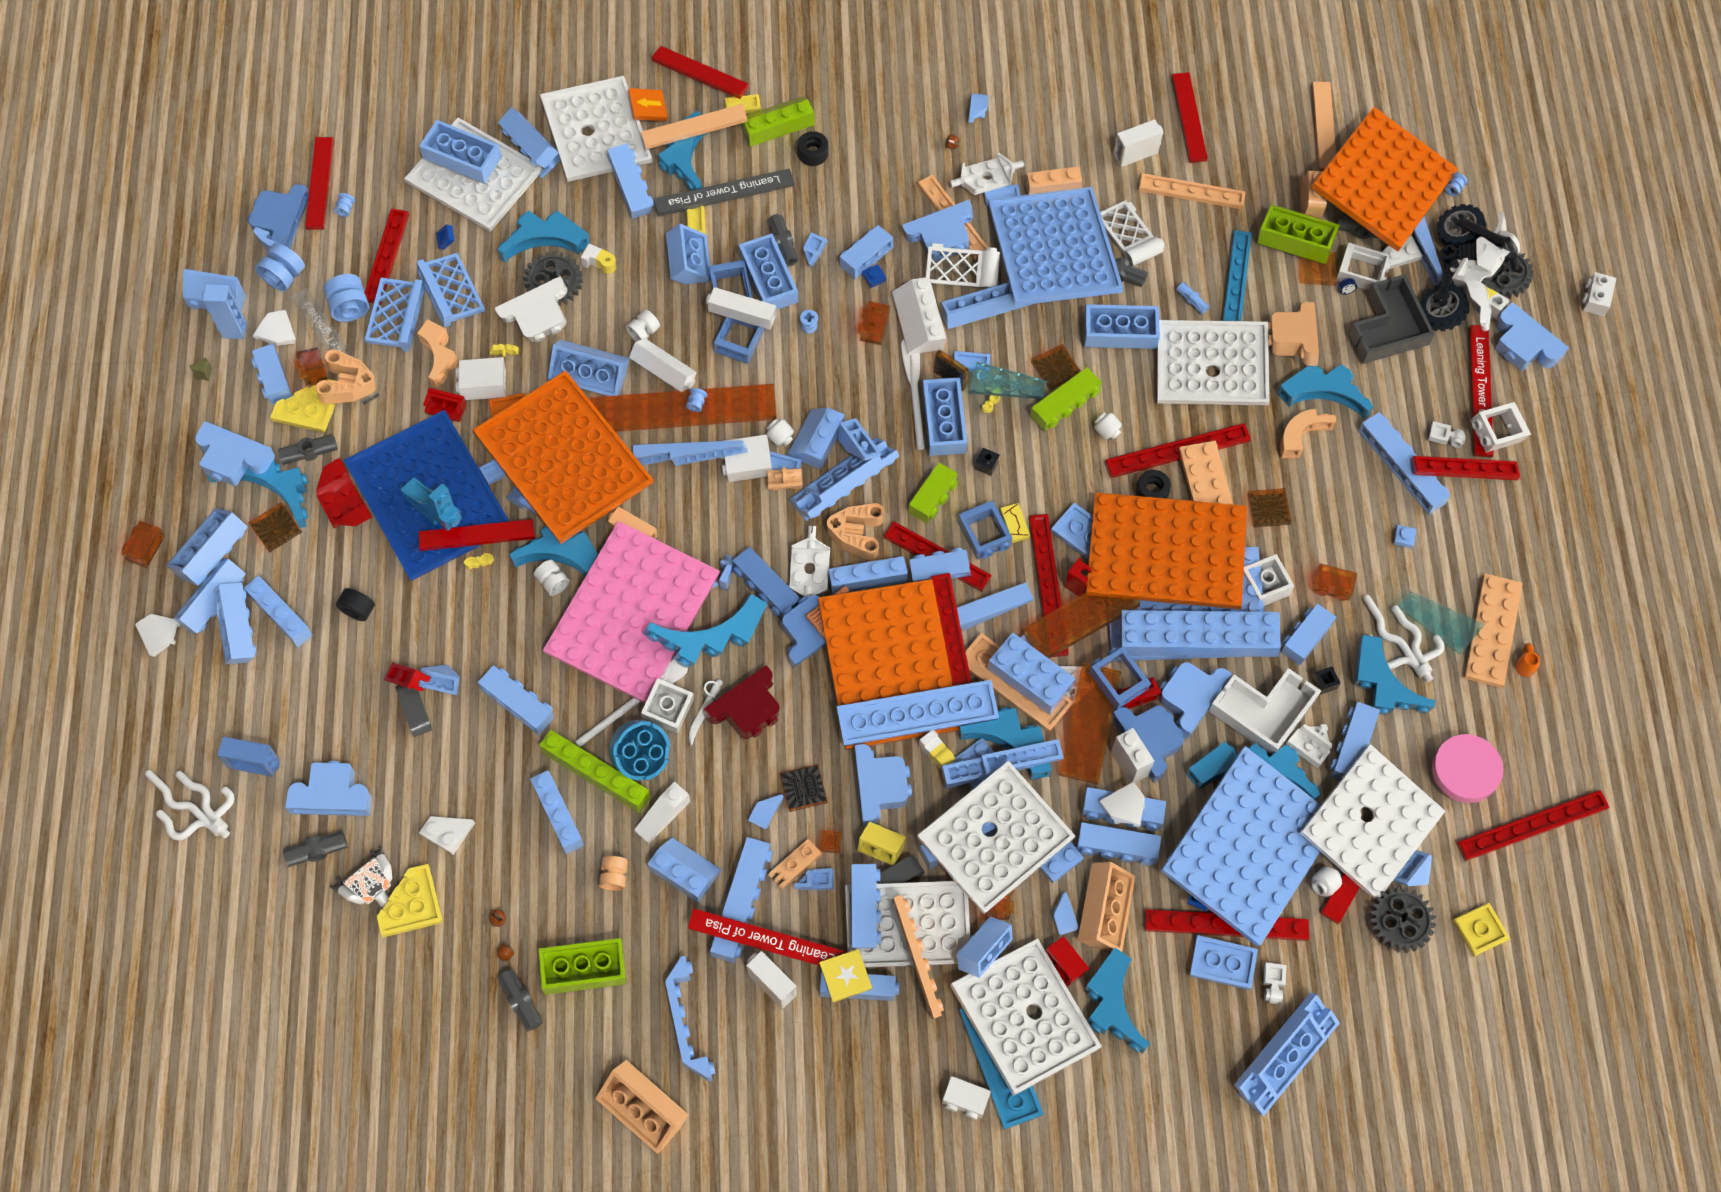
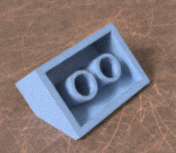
M678 224L666 233L670 278L682 284L710 282L707 235L683 224Z
M184 269L183 298L188 307L207 310L205 303L202 302V292L205 291L206 284L229 285L242 311L246 294L237 277Z
M828 407L811 409L787 456L802 459V462L821 470L838 438L839 423L845 421V414Z
M673 837L659 847L647 864L650 872L697 903L701 901L722 871V869Z

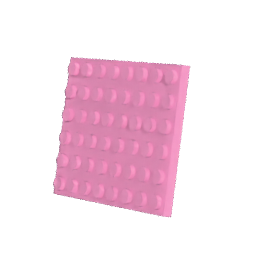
M618 521L544 647L543 652L646 703L657 678H662L676 651H669L663 647V644L647 639L646 635L642 633L645 626L651 622L666 629L688 632L717 580L720 571Z

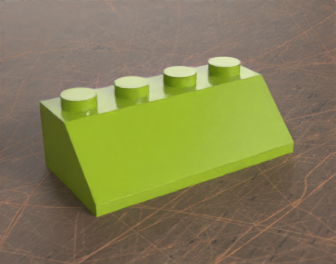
M799 97L746 115L748 122L740 124L751 147L814 126L815 117L809 100Z
M1271 204L1261 226L1257 243L1326 264L1340 225Z
M622 938L539 948L541 986L545 995L627 984Z

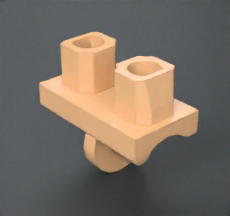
M782 467V470H767L768 490L802 488L801 468L786 469V467Z

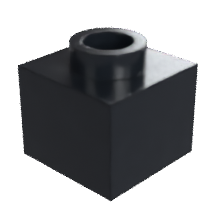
M982 448L975 462L974 469L992 476L999 462L1000 454Z
M1333 666L1317 671L1312 676L1315 686L1321 690L1320 695L1338 689L1341 684Z

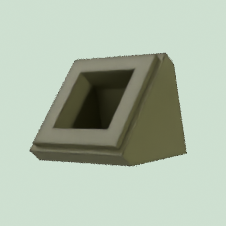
M206 358L189 366L196 378L209 381L212 368Z

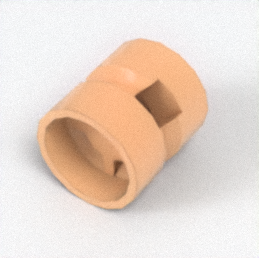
M617 856L603 857L601 870L604 873L600 875L599 887L610 891L624 890L626 885L624 873H627L628 860Z

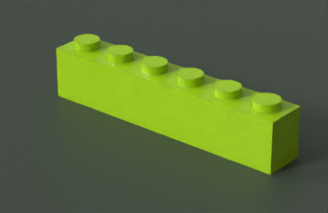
M551 729L539 745L544 755L639 814L651 798L648 789L627 778L616 769Z

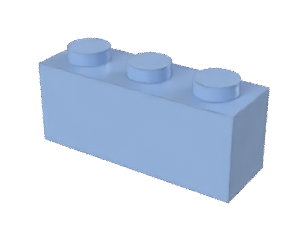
M877 225L874 229H870L863 238L857 240L851 248L842 252L840 267L854 279L858 278L863 270L870 268L894 248L893 237Z
M274 344L252 350L254 358L251 360L254 368L259 370V373L256 375L259 383L264 385V388L261 389L264 398H269L271 404H275L281 399L285 400L293 396Z
M962 548L952 549L949 553H944L943 551L934 552L932 556L927 557L925 555H916L914 559H910L913 582L930 580L931 576L950 573L951 579L971 576L968 553Z
M1319 604L1314 609L1310 607L1304 615L1306 619L1303 623L1299 621L1293 629L1295 633L1292 636L1288 635L1282 643L1284 647L1281 652L1298 665L1304 662L1336 619L1335 615Z
M991 916L985 923H982L980 929L969 938L966 945L959 949L956 958L959 970L980 978L1013 940L1011 924Z

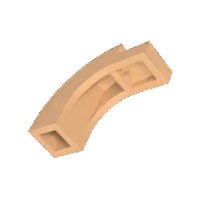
M1311 409L1293 417L1286 426L1281 438V458H1300L1303 451L1302 435L1309 431L1333 430L1336 416L1329 414L1317 415L1316 409Z

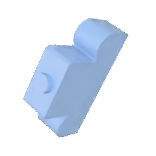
M1513 302L1502 311L1496 322V329L1504 335L1500 338L1495 350L1520 370H1524L1536 358H1538L1539 364L1544 368H1552L1564 357L1569 349L1567 345Z
M204 421L195 437L200 449L205 453L199 464L204 473L217 482L224 481L237 486L248 467L254 474H263L268 470L275 458L271 447Z
M338 761L312 763L308 787L300 782L292 784L287 792L285 808L290 814L370 816L372 796L364 785H354L355 771L350 764Z

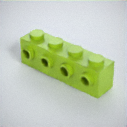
M1086 367L1034 405L1031 409L1030 417L1044 431L1049 428L1052 429L1062 418H1068L1077 407H1083L1088 399L1091 397L1095 398L1101 392L1102 381Z

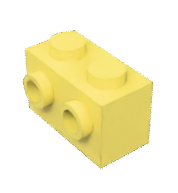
M869 822L859 838L857 851L893 866L904 850L906 837Z

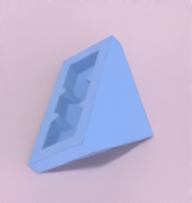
M449 665L423 667L421 669V672L431 677L429 682L420 680L419 687L453 695L458 694L460 676Z
M1416 850L1393 881L1406 886L1428 885L1432 856Z

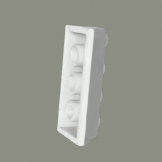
M930 278L911 279L892 291L908 355L943 350L946 335Z

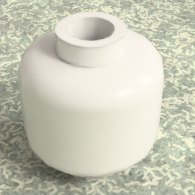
M1104 412L1094 422L1096 424L1094 426L1095 431L1104 440L1110 437L1115 439L1121 433L1119 429L1122 423L1113 413L1106 414Z
M776 419L766 428L768 430L767 437L778 447L781 445L786 447L793 440L791 436L794 434V430L784 419Z
M1331 867L1321 868L1311 879L1314 892L1325 897L1333 895L1342 885L1340 873Z

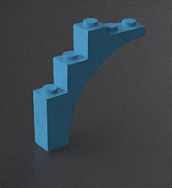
M275 460L272 461L268 470L263 474H254L248 467L241 481L256 483L278 494L291 508L299 528L306 527L305 519H308L306 508L302 507V503L305 502L303 493L307 492L306 484H308L306 474H302L299 467L282 472L280 463H276ZM206 474L211 483L217 482Z
M751 594L729 620L713 628L696 632H683L666 629L650 622L645 626L642 633L650 641L663 644L665 649L676 651L673 659L680 666L690 668L695 664L702 649L708 656L718 657L723 652L729 639L736 646L744 647L749 643L768 603Z
M1223 742L1191 766L1186 775L1198 789H1201L1224 776L1237 757V752L1233 746ZM1257 743L1248 748L1314 800L1318 799L1320 796L1318 787L1306 778L1305 772L1300 767L1296 766L1300 758L1295 749L1290 748L1286 744L1271 757H1268L1266 750L1261 746L1259 747Z

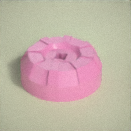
M1462 734L1449 738L1440 746L1432 760V773L1436 785L1449 798L1455 801L1465 803L1483 801L1497 789L1503 777V763L1499 753L1488 741L1475 735Z

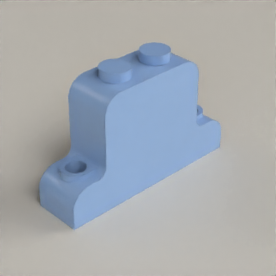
M966 200L903 224L905 237L911 243L922 241L927 253L928 247H932V243L943 244V248L967 250L970 242L964 224L970 222L973 218L972 206L970 201ZM932 251L931 258L933 261H940L944 258L940 252Z
M1185 662L1179 668L1175 666L1169 675L1172 677L1170 681H1165L1160 687L1162 692L1160 703L1180 717L1176 724L1183 730L1184 738L1188 739L1210 709L1213 701L1229 682L1232 673L1228 670L1219 668L1216 671L1214 670L1211 675H1208L1191 663Z
M855 745L863 827H866L869 822L876 824L877 820L880 819V810L906 806L908 797L912 796L911 784L907 785L910 771L909 766H905L903 758L899 756L874 758L873 750L868 745Z

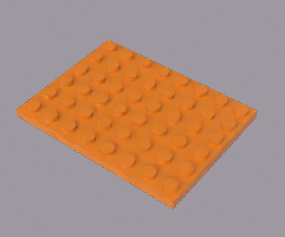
M1373 107L1311 188L1398 252L1458 168L1380 110Z
M566 370L473 429L475 436L560 545L654 483V479Z
M1095 492L1089 567H1091L1092 573H1088L1089 580L1087 582L1086 595L1241 610L1247 506Z
M932 579L818 598L837 706L952 687V676ZM960 726L934 731L937 734L959 731ZM930 731L860 744L873 746L920 738ZM860 744L848 745V746H845V749H846V750L855 749V745H860Z

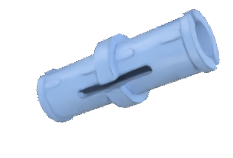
M1182 282L1176 290L1187 300V303L1189 305L1192 304L1201 315L1209 309L1210 306L1199 297V293L1194 292L1185 282Z

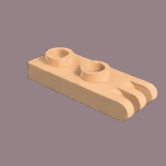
M807 839L775 867L768 876L773 878L778 874L773 882L778 884L783 879L784 881L779 885V888L783 890L815 862L822 853Z

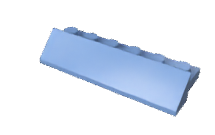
M875 438L872 441L881 452L880 457L864 461L852 454L788 500L806 521L815 518L821 514L822 510L833 506L839 498L850 494L852 489L863 485L866 479L877 475L883 467L894 463L895 459L899 457L897 450L888 447L884 440Z
M1310 992L1234 1084L1239 1091L1237 1095L1262 1116L1268 1112L1340 1024L1332 1010L1325 1008L1317 994Z

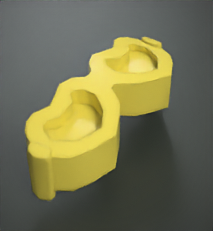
M498 344L490 347V355L502 354V357H506V353L518 355L519 351L517 346L510 344Z
M999 389L993 390L988 401H985V404L982 405L981 410L983 413L992 412L993 404L999 402Z
M484 553L476 558L470 556L465 559L464 565L468 569L478 568L479 566L485 567L486 565H491L494 558L489 553Z

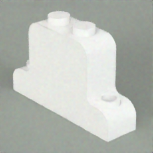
M561 276L495 307L498 316L506 323L517 320L523 335L529 341L540 342L546 338L545 336L561 332L562 328L566 325V319L558 304V300L566 295L567 287Z

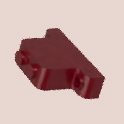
M767 665L705 707L703 716L711 724H719L724 720L728 721L743 739L756 738L763 732L762 729L767 726H773L779 720L780 706L768 691L774 684L772 682V671Z

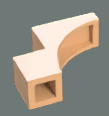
M427 319L417 334L420 343L427 346L434 355L433 368L428 378L431 386L438 389L446 381L450 370L456 367L457 358L454 351L444 347L449 338L446 328Z

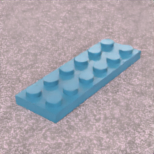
M960 1009L959 1013L987 1087L991 1091L990 1095L1003 1129L1006 1130L1043 1116L1044 1113L1033 1086L1015 1096L1012 1095L964 1009Z

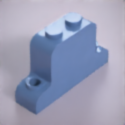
M296 184L291 187L288 194L267 190L262 191L258 198L255 199L253 211L248 216V223L251 225L252 230L258 227L268 231L271 235V240L290 249L308 203L309 191L307 186Z
M807 595L797 602L798 606L794 609L789 607L782 613L784 617L780 626L794 644L787 650V661L792 668H795L826 645L825 639L805 617V615L819 606V596L812 595L809 598Z
M1155 706L1138 716H1135L1128 708L1122 707L1113 712L1111 719L1119 732L1122 734L1134 728L1154 759L1148 776L1155 783L1163 777L1167 769L1164 759L1181 749L1185 737L1183 730L1177 727L1172 713L1163 706Z

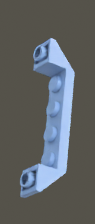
M681 956L665 981L684 1067L710 1082L713 1081L712 1074H715L713 1061L709 1062L707 1056L691 1060V1058H694L693 1047L687 1044L686 1038L690 1037L688 1025H683L682 1018L686 1017L684 1006L679 1005L678 997H681L680 987L675 984L691 980L690 974L693 973L691 961L687 962L686 957Z

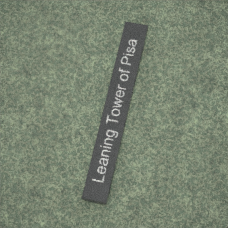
M789 168L659 197L653 200L659 217L701 206L793 187L795 182Z

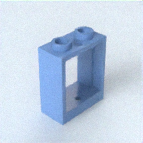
M745 260L709 266L712 289L714 287L717 288V279L742 275L746 297L752 298Z
M726 317L714 342V351L720 355L749 364L765 328ZM734 323L756 330L748 348L725 341Z
M993 500L958 514V524L977 560L980 558L986 559L993 553L1005 551L1011 546L1012 536ZM992 516L1003 537L980 546L970 524Z
M1124 647L1118 650L1117 648L1112 649L1107 653L1106 658H1098L1091 664L1092 667L1089 674L1116 710L1147 691L1151 685ZM1119 657L1139 682L1120 695L1117 694L1100 671V669Z
M223 737L217 754L229 769L273 777L275 771L280 766V760L270 745Z

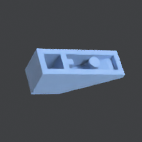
M856 418L839 423L838 440L847 452L864 461L881 456V452Z

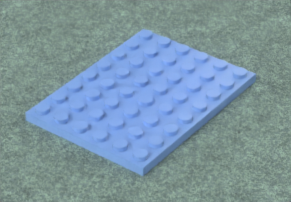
M1093 187L988 199V206L1015 306L1123 293V285Z
M1245 746L1241 749L1160 871L1258 947L1268 935L1320 853L1299 832L1321 804Z

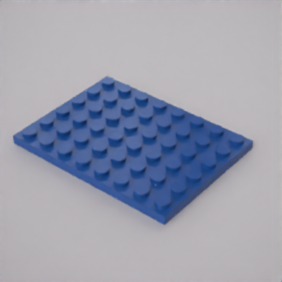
M445 410L344 459L348 470L410 581L481 546L420 551L419 531L445 528L439 523L436 525L432 524L403 498L400 489L412 478L415 477L432 490H435L442 483L448 487L453 505L459 510L462 518L456 527L510 522Z

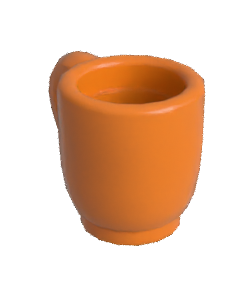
M1526 643L1523 648V655L1515 663V669L1519 675L1530 677L1538 670L1540 658L1534 653L1533 645Z

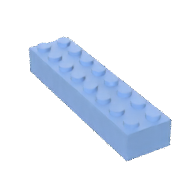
M1122 610L1121 647H1124L1129 655L1278 657L1281 649L1279 612Z

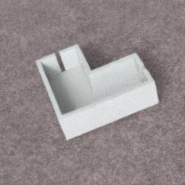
M1289 668L1267 697L1236 675H1233L1223 691L1213 701L1208 712L1254 744L1257 743L1259 747H1263L1272 756L1281 748L1316 701L1321 690L1308 681L1299 690L1298 687L1303 678Z

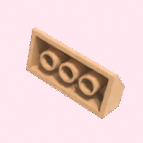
M1112 862L1092 863L1078 941L1089 947L1111 952L1116 947L1122 952L1135 875Z
M627 1060L612 1070L595 1098L657 1154L680 1130L689 1116Z

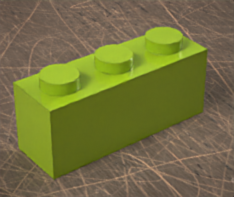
M938 462L909 503L908 513L925 523H928L930 519H934L938 514L939 506L946 503L949 497L948 493L951 490L954 491L959 482L957 481L958 473Z

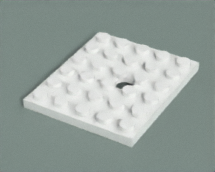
M624 76L540 94L567 182L613 172L607 157L608 149L627 143L629 148L634 150L636 165L653 162L650 150L645 148L641 134L643 131L639 120H633L628 97L629 88ZM584 127H590V129L595 130L590 136H585L581 133Z
M457 118L452 126L499 144L502 158L486 183L484 184L423 158L404 179L407 184L491 232L539 176L541 171H543V167L540 165L535 166L529 160L530 158L464 120Z
M1159 320L1157 404L1269 405L1268 322ZM1209 366H1216L1220 373L1218 376L1211 377L1207 375L1206 370Z
M1370 744L1299 833L1360 886L1371 898L1375 899L1377 896H1382L1381 892H1385L1444 814L1445 810ZM1366 807L1372 811L1373 818L1370 822H1364L1360 818L1361 808Z
M1007 761L917 835V838L979 910L985 914L1071 842L1075 835L1015 767ZM983 824H995L997 827L996 835L993 837L985 836L982 833Z
M1039 939L995 960L980 978L968 974L950 985L1013 1096L1102 1047ZM1029 1005L1038 1006L1041 1009L1042 1014L1039 1019L1033 1020L1028 1017L1026 1009Z

